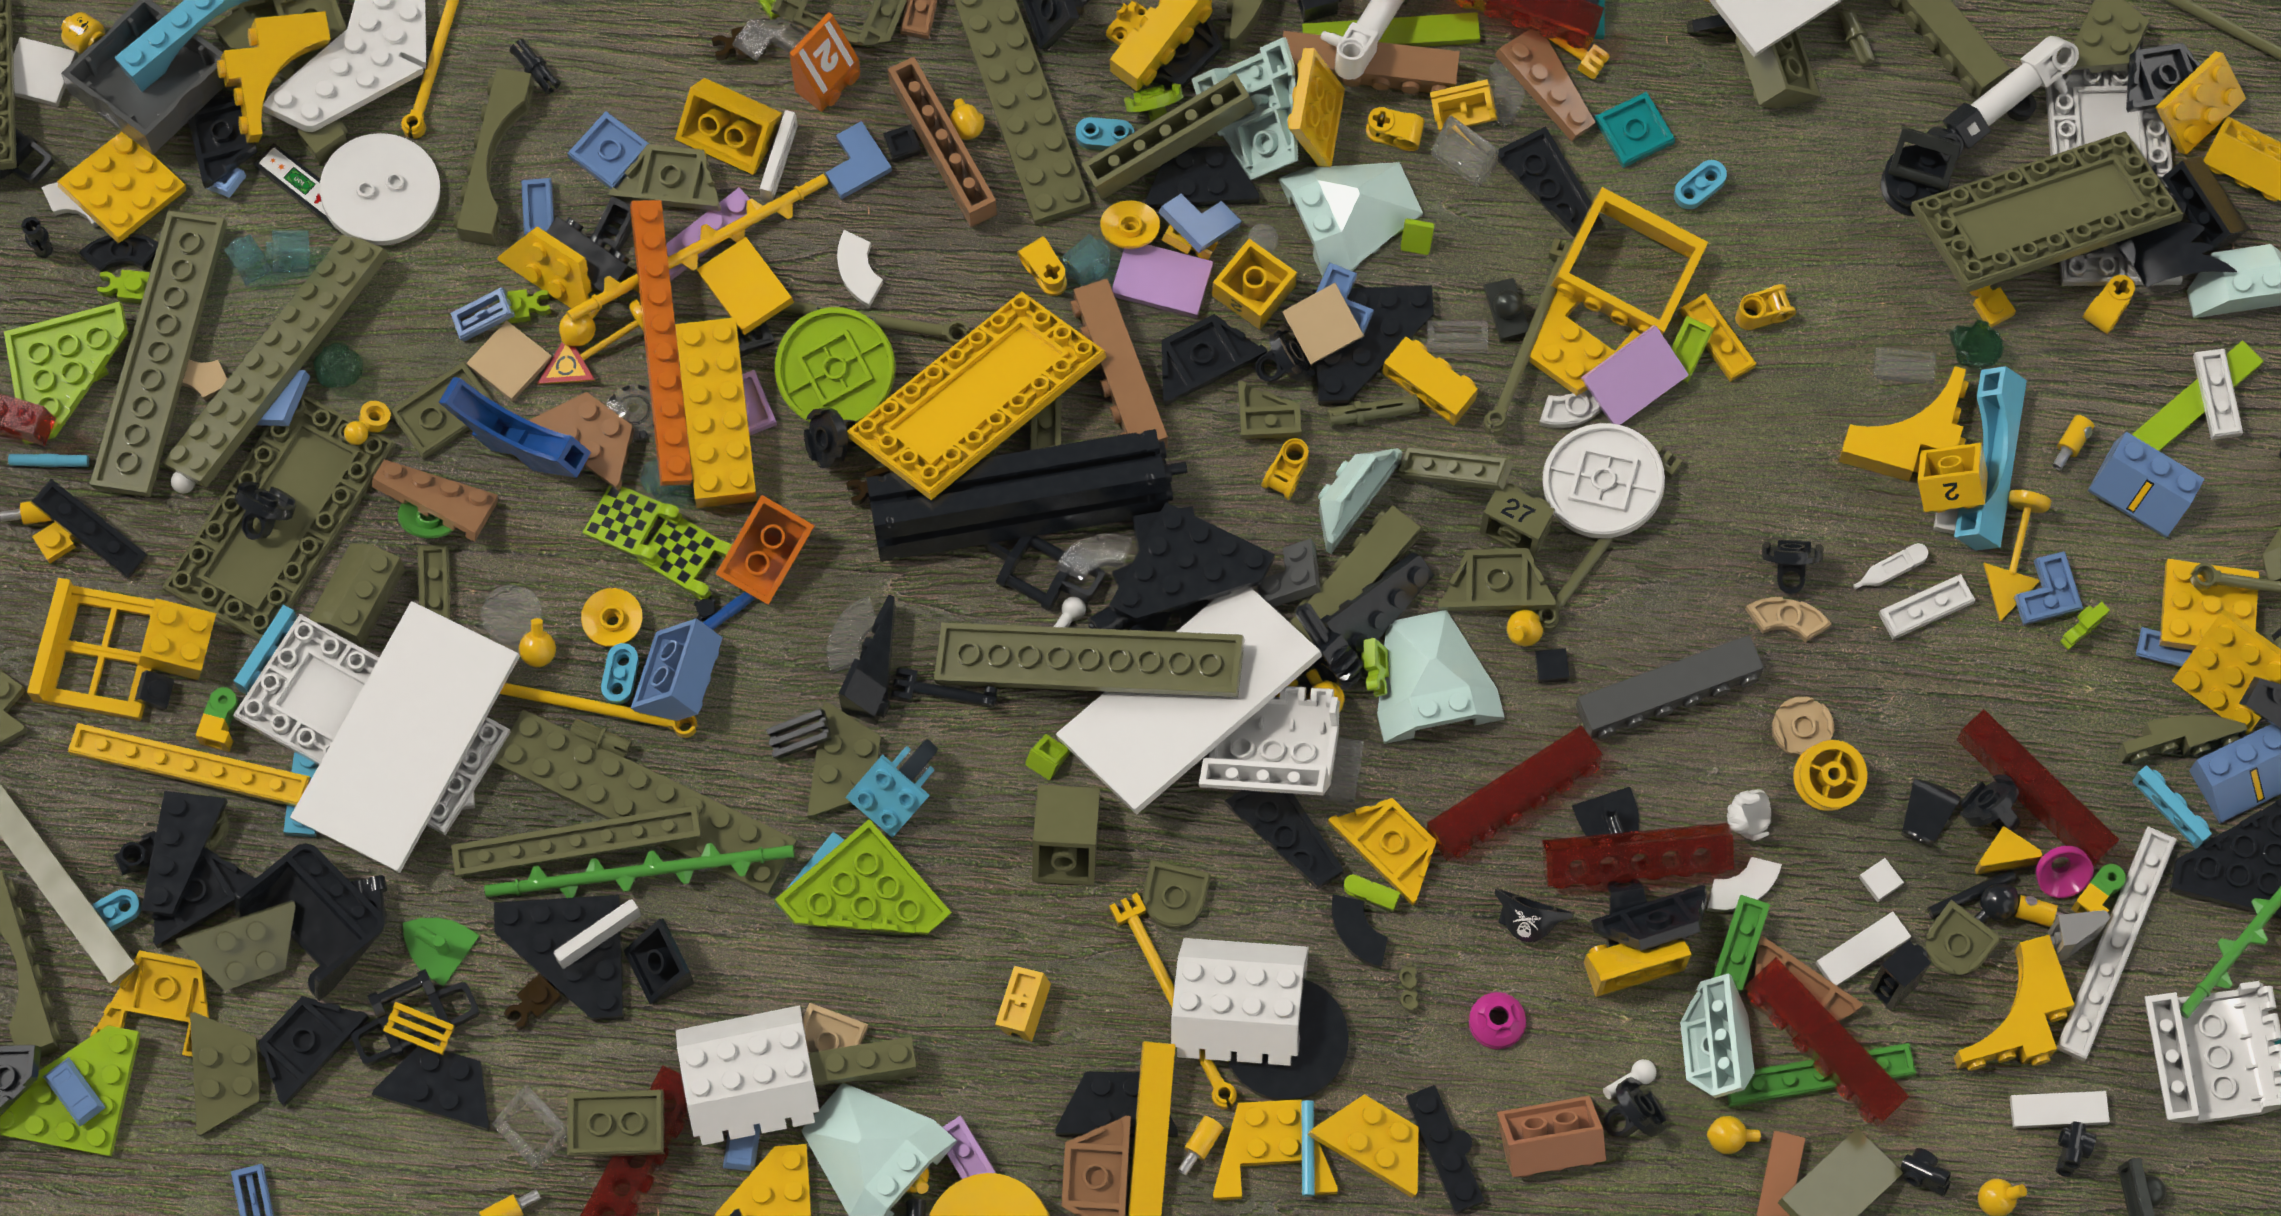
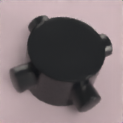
M712 597L700 601L696 600L694 602L698 613L696 618L702 621L716 613L714 606L716 600Z

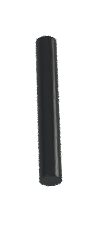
M2009 869L1928 907V913L1934 919L1940 915L1950 900L1962 906L1981 897L1986 888L1994 884H2009L2016 880V876Z

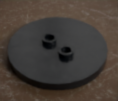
M1303 979L1299 1020L1298 1056H1292L1291 1066L1268 1064V1054H1263L1262 1064L1237 1062V1052L1232 1051L1231 1061L1226 1062L1236 1079L1258 1096L1274 1101L1302 1100L1311 1097L1326 1088L1336 1078L1344 1064L1349 1042L1345 1016L1338 1003L1326 990L1311 981Z

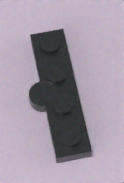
M1435 1085L1407 1095L1405 1100L1416 1126L1419 1127V1133L1454 1215L1483 1204L1485 1200L1466 1158L1472 1147L1471 1136L1463 1130H1454Z

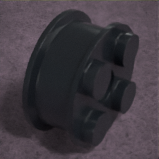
M1918 145L1903 147L1898 162L1899 165L1939 177H1944L1947 167L1944 158L1941 155L1938 156L1935 150ZM1893 153L1887 161L1881 177L1880 186L1883 198L1896 212L1907 216H1915L1911 210L1912 202L1944 192V190L1888 174Z

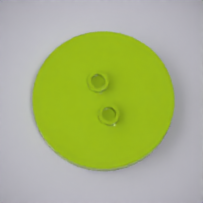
M822 308L801 317L785 333L776 353L775 378L780 394L790 409L804 420L807 419L808 414L813 409L831 407L838 411L843 420L859 422L888 398L895 380L896 361L888 337L872 319L848 308Z

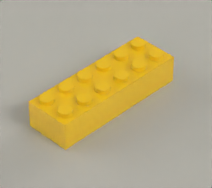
M736 317L675 324L696 507L703 508L757 501Z

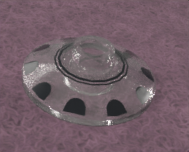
M630 384L619 388L610 396L606 406L635 428L632 441L645 440L655 434L650 387L641 384ZM632 405L639 406V409L636 412H630L628 410L629 407Z

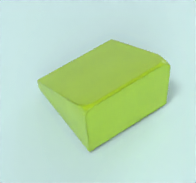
M1405 219L1400 246L1401 250L1429 255L1435 224Z
M1045 734L1030 750L1025 765L1042 777L1050 780L1071 751L1057 740Z

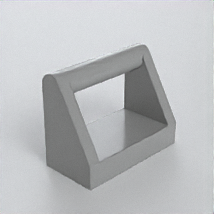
M2105 910L2058 915L2048 930V935L2050 934L2058 960H2067L2094 940L2110 918L2109 913Z

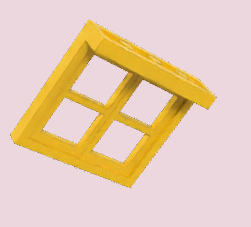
M58 578L27 690L32 701L141 721L145 704L134 701L140 677L143 671L154 672L155 669L138 665L141 653L111 648L109 644L118 611L151 617L155 600L74 586L69 579ZM79 604L111 610L101 646L70 640ZM66 652L98 658L88 694L57 689ZM105 659L137 664L128 701L96 696Z

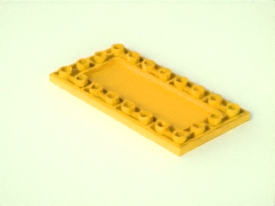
M1021 291L847 430L848 438L932 500L1106 358L1105 350Z

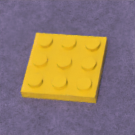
M1303 48L1302 58L1297 64L1298 81L1297 86L1294 87L1292 92L1294 103L1292 113L1288 116V128L1318 167H1331L1345 88L1315 48Z
M123 132L117 134L57 181L58 187L118 243L186 191V185L174 173Z
M2167 559L2164 573L2159 646L2193 651L2223 609L2256 631L2258 591L2223 585L2211 586L2206 590L2197 589L2190 581L2192 576L2190 574L2201 563ZM2212 565L2221 573L2259 578V572ZM2197 575L2199 580L2205 583V578L2202 575Z
M2223 609L2172 679V682L2222 718L2245 723L2247 727L2245 734L2249 735L2261 717L2239 703L2254 676L2281 684V649L2230 612Z

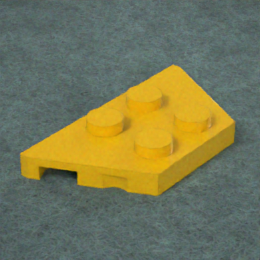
M535 227L497 258L499 262L542 290L548 291L552 297L571 309L589 300L588 294L592 291V286L587 276L588 268L585 257L539 227Z
M1393 798L1380 801L1374 806H1364L1355 809V812L1339 817L1335 815L1328 819V824L1397 891L1401 892L1400 894L1412 906L1416 903L1437 840Z
M1364 1094L1309 1131L1308 1136L1409 1197L1413 1198L1418 1192L1419 1127Z

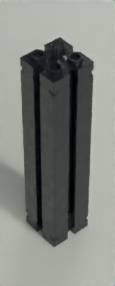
M1156 429L1144 431L1141 434L1135 432L985 457L932 500L895 473L886 474L884 477H866L880 562L890 561L895 557L901 559L985 545L992 542L997 543L1020 539V537L1038 536L1133 520L1135 515L1159 512L1165 503L1173 501L1170 483L1172 482V476L1188 473L1186 461L1166 464L1165 458H1167L1164 440L1158 441Z

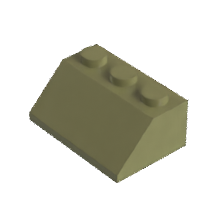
M1798 29L1755 57L1751 55L1736 35V44L1742 53L1745 71L1750 77L1754 88L1753 95L1760 106L1780 109L1821 97Z
M350 543L308 619L362 648L405 571L401 558L374 545Z

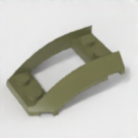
M775 0L771 4V12L809 30H812L822 19L804 10L808 0ZM873 0L861 30L840 24L839 26L849 43L857 45L889 43L907 0Z

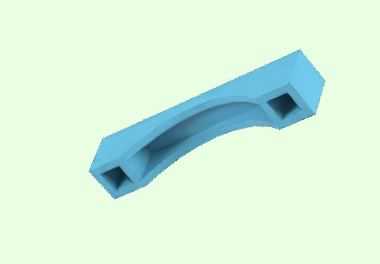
M184 0L114 58L123 72L143 92L166 73L180 49L204 25L226 10L250 0Z
M2006 366L1984 369L1980 373L1977 401L1981 413L1983 451L1988 472L1986 501L1984 505H1979L1975 508H1959L1954 534L1956 539L1975 551L2001 548L2027 383L2026 379Z

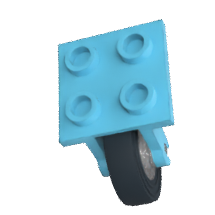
M926 739L915 752L906 746L893 762L882 754L845 798L893 838L930 796L921 786L935 770L928 762L937 753L938 748L930 740ZM899 764L902 765L899 770L896 768ZM914 778H917L918 780L914 784L912 781Z

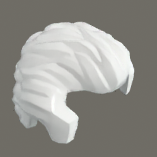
M1760 789L1740 792V794L1734 797L1732 804L1727 809L1729 828L1752 841L1768 836L1769 832L1763 831L1768 829L1771 823L1772 813L1769 797Z

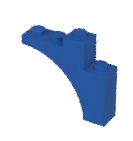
M452 378L438 402L473 431L472 435L488 449L494 452L513 454L532 471L577 478L591 454V451L573 436L547 429L514 414L478 392L461 378Z

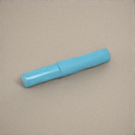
M9 454L8 464L9 466L89 467V455Z

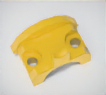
M1135 0L1131 1L1128 5L1123 3L1121 9L1116 11L1117 18L1109 25L1106 37L1120 46L1133 28H1136L1138 31L1141 29L1140 22L1144 16L1139 14H1145L1147 9Z

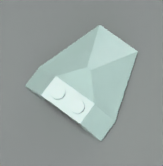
M1286 37L1260 47L1261 53L1228 68H1214L1191 78L1196 95L1236 73L1250 95L1255 110L1217 132L1219 136L1225 138L1231 147L1232 153L1250 180L1298 161V141L1288 128V116L1292 113L1294 103L1292 92L1296 84L1295 65Z
M1400 162L1307 167L1279 177V182L1289 204H1295L1314 246L1313 257L1322 277L1329 262L1353 271L1359 266L1360 262L1370 254L1376 253L1390 238L1396 237L1401 233L1404 228L1405 219L1417 220L1423 215Z
M1447 610L1398 619L1390 624L1385 633L1384 646L1388 649L1389 677L1385 678L1387 695L1379 696L1377 711L1384 744L1414 738L1415 730L1473 719L1475 726L1504 720L1505 717L1498 689Z
M842 1083L819 1109L820 1112L814 1115L815 1123L807 1124L801 1130L849 1216H893L894 1213L891 1211V1208L932 1162L937 1165L957 1143V1140L933 1119L846 1083Z

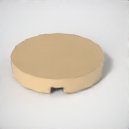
M1807 696L1794 697L1785 701L1776 711L1772 721V735L1777 745L1787 754L1798 758L1808 748L1822 741L1831 740L1834 733V721L1828 708Z

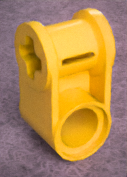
M1385 107L1374 108L1368 116L1366 135L1375 143L1394 146L1405 151H1416L1419 149L1425 119L1414 113H1404ZM1377 123L1383 124V127H1378Z
M1044 236L1017 251L1021 263L1028 273L1033 276L1045 294L1058 296L1066 290L1067 279L1064 265L1058 259Z
M2126 275L2114 276L2099 296H2096L2082 318L2108 335L2130 303L2135 291L2133 280ZM2119 290L2123 291L2120 295L2116 294Z
M1774 285L1766 290L1744 296L1735 315L1738 326L1749 331L1769 324L1784 322L1792 318L1796 314V309L1789 303L1786 295V285ZM1745 309H1752L1757 315H1749L1745 312Z
M1292 438L1283 444L1274 463L1269 467L1261 487L1265 489L1269 487L1284 494L1285 499H1291L1308 465L1309 450L1303 440ZM1292 451H1297L1303 457L1294 461L1289 459L1287 455Z

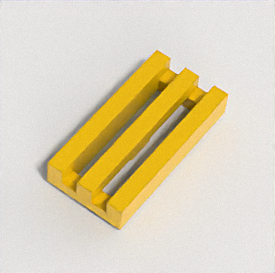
M395 1002L383 1032L443 1055L455 1026ZM401 1011L444 1028L446 1031L444 1034L398 1017L399 1012ZM398 1023L438 1039L441 1043L437 1046L394 1029V1024Z

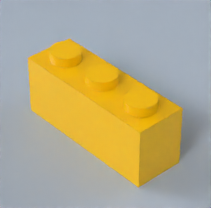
M1405 337L1384 362L1383 375L1409 394H1416L1420 402L1453 426L1476 400L1478 388H1476L1475 383L1465 375L1460 376L1454 372L1450 364L1444 359L1432 356L1428 353L1427 348L1417 340L1412 341Z

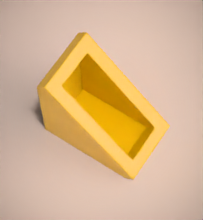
M2003 826L1976 866V875L2037 865L2042 858V852Z

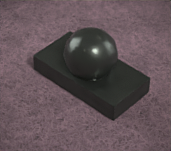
M1514 278L1485 284L1484 290L1500 342L1525 336L1529 326L1523 310L1522 298L1518 294Z
M2141 1158L2129 1159L2118 1166L2128 1215L2155 1216L2153 1207L2160 1205L2166 1197L2165 1184L2158 1177L2145 1176Z

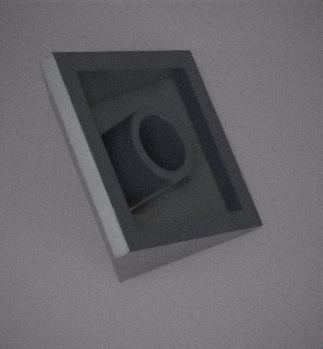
M664 918L658 919L623 950L649 1004H655L694 984L691 972Z

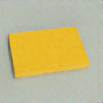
M747 237L696 269L699 276L731 318L736 317L737 326L744 335L794 303L791 295Z

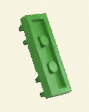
M1741 894L1713 975L1714 978L1729 973L1739 993L1743 990L1770 907L1768 903Z

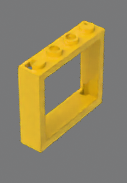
M1602 187L1596 195L1551 286L1564 292V297H1573L1583 302L1587 309L1594 312L1600 311L1608 315L1618 325H1627L1640 334L1655 325L1663 335L1708 242ZM1599 212L1689 258L1660 319L1569 273Z

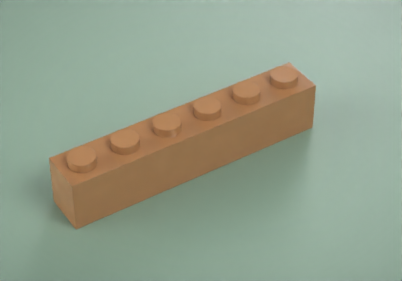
M1283 31V37L1287 39L1295 65V80H1298L1297 64L1302 58L1303 48H1315L1337 79L1346 86L1357 87L1359 85H1367L1377 90L1401 89L1409 94L1418 92L1430 93L1456 86L1459 51L1378 42L1377 51L1364 73L1356 79L1348 80L1338 76L1335 72L1337 47L1321 40V35Z
M913 56L888 68L889 84L969 226L973 227L996 216V199L915 57Z
M1108 279L1073 289L1074 300L1070 301V306L1075 319L1080 317L1083 327L1080 328V333L1105 350L1106 358L1094 367V370H1100L1103 380H1100V386L1104 397L1110 396L1113 406L1110 407V412L1114 423H1120L1123 433H1120V435L1135 432L1141 434L1144 431L1156 429L1158 441L1164 440L1165 448H1168V436Z

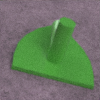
M419 918L402 923L404 941L411 958L420 970L426 969L430 979L442 987L446 985L480 937V935L455 921L442 918Z

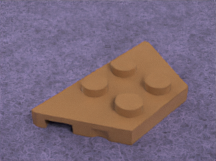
M588 392L529 420L547 429L573 436L591 451L584 466L619 491L622 486L624 465H627L629 456L628 447L632 443L635 431L632 424Z
M1761 936L1759 939L1750 1005L1800 1039L1805 1040L1858 1012L1862 1008V1002L1764 936Z
M1124 1116L1119 1120L1065 1142L1061 1205L1063 1208L1077 1216H1125L1131 1116Z

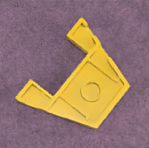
M1557 289L1531 352L1529 362L1578 396L1588 390L1581 379L1582 376L1641 334L1633 330L1616 350L1611 349L1568 318L1581 301L1573 297H1564V292Z
M139 950L134 959L139 967L121 981L117 993L111 1003H108L103 1012L104 1015L97 1027H94L90 1037L107 1025L124 1028L127 1012L187 1022L189 1025L182 1055L192 1057L190 1013L195 1012L209 1018L204 970L194 960Z
M1302 1100L1238 1103L1214 1188L1213 1201L1242 1199L1241 1166L1302 1163ZM1314 1139L1315 1195L1337 1194V1185L1319 1142Z

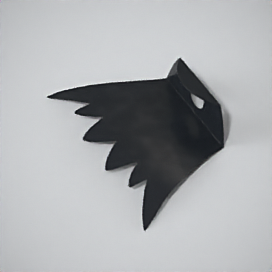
M2154 165L2151 168L2157 175V167ZM2176 202L2184 215L2186 203ZM2176 222L2114 243V246L2145 287L2192 273L2214 271L2237 272L2227 263L2212 256L2202 254L2212 249V245L2199 242L2191 243L2205 229L2204 226L2199 224Z

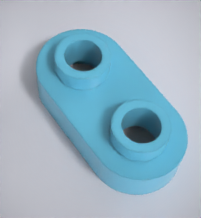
M1088 117L1082 119L1076 126V140L1078 144L1085 149L1105 150L1134 133V128L1129 122L1118 119ZM1088 128L1095 129V132L1092 134H1088L1085 132V130ZM1121 130L1124 131L1125 134L1123 136H1117L1115 132Z
M1707 160L1697 166L1677 183L1674 191L1675 202L1684 209H1695L1723 187L1727 177L1724 165L1716 160ZM1706 176H1714L1716 180L1708 181ZM1691 193L1694 197L1687 199L1684 194Z
M626 643L613 646L607 655L601 691L604 699L610 704H624L633 694L639 657L635 648ZM622 658L629 659L628 664L624 666L619 665L618 662ZM615 687L623 688L620 694L612 693Z
M120 889L93 903V906L112 931L133 921L141 912L140 899L133 891L128 889ZM124 904H131V907L128 911H121V907Z

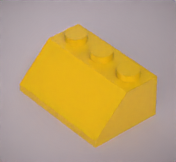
M703 78L690 87L675 140L692 148L704 150L706 154L754 175L775 139L783 113Z
M2227 116L2207 152L2204 162L2212 172L2219 175L2225 173L2235 178L2234 181L2245 188L2253 187L2261 191L2265 198L2271 201H2281V142Z
M1684 939L1673 940L1661 944L1655 949H1645L1642 951L1619 942V945L1609 948L1606 944L1591 948L1585 956L1584 965L1595 997L1685 971L1691 957V952Z

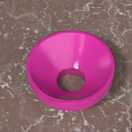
M2061 846L2050 850L2039 860L2036 867V878L2040 889L2045 894L2055 898H2067L2080 893L2088 886L2093 877L2094 870L2090 858L2083 850L2074 846ZM2059 857L2068 858L2065 866L2061 868L2052 867L2055 859Z
M1501 992L1489 993L1478 999L1472 1006L1468 1021L1469 1029L1472 1036L1481 1045L1495 1050L1506 1049L1516 1044L1522 1037L1526 1027L1525 1012L1522 1005L1513 996ZM1495 1008H1501L1506 1011L1508 1020L1502 1025H1496L1490 1020L1489 1013Z

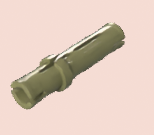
M1416 394L1367 403L1354 401L1353 405L1327 408L1328 423L1330 427L1355 422L1357 425H1361L1367 420L1412 413L1417 414L1419 413V401Z

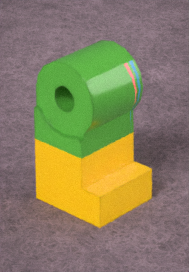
M221 687L212 692L195 735L200 745L230 752L233 739L228 730L231 721L234 719L233 714L240 705L236 694L231 689Z
M2116 864L2104 865L2077 899L2071 910L2075 913L2100 910L2108 912L2109 910L2103 904L2108 897L2115 896L2124 885L2126 880L2124 870Z

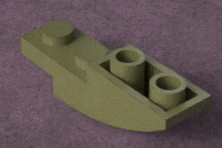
M1227 0V13L1232 14L1231 22H1225L1224 40H1230L1229 51H1236L1247 39L1260 18L1266 0Z
M2188 715L2162 718L2147 722L2141 731L2143 737L2123 742L2117 754L2121 763L2131 760L2133 764L2148 759L2150 757L2149 754L2160 751L2164 755L2177 750L2179 747L2183 757L2190 754L2199 757L2211 752L2212 747L2219 745L2224 747L2241 739L2247 731L2245 723L2215 716Z

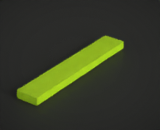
M1478 12L1396 17L1392 19L1378 42L1417 47L1480 43ZM1358 20L1302 24V33L1321 35L1323 31L1343 37L1351 23H1357Z
M2243 340L2226 354L2233 389L2264 362ZM2198 378L2131 435L2158 451L2163 450L2205 414Z

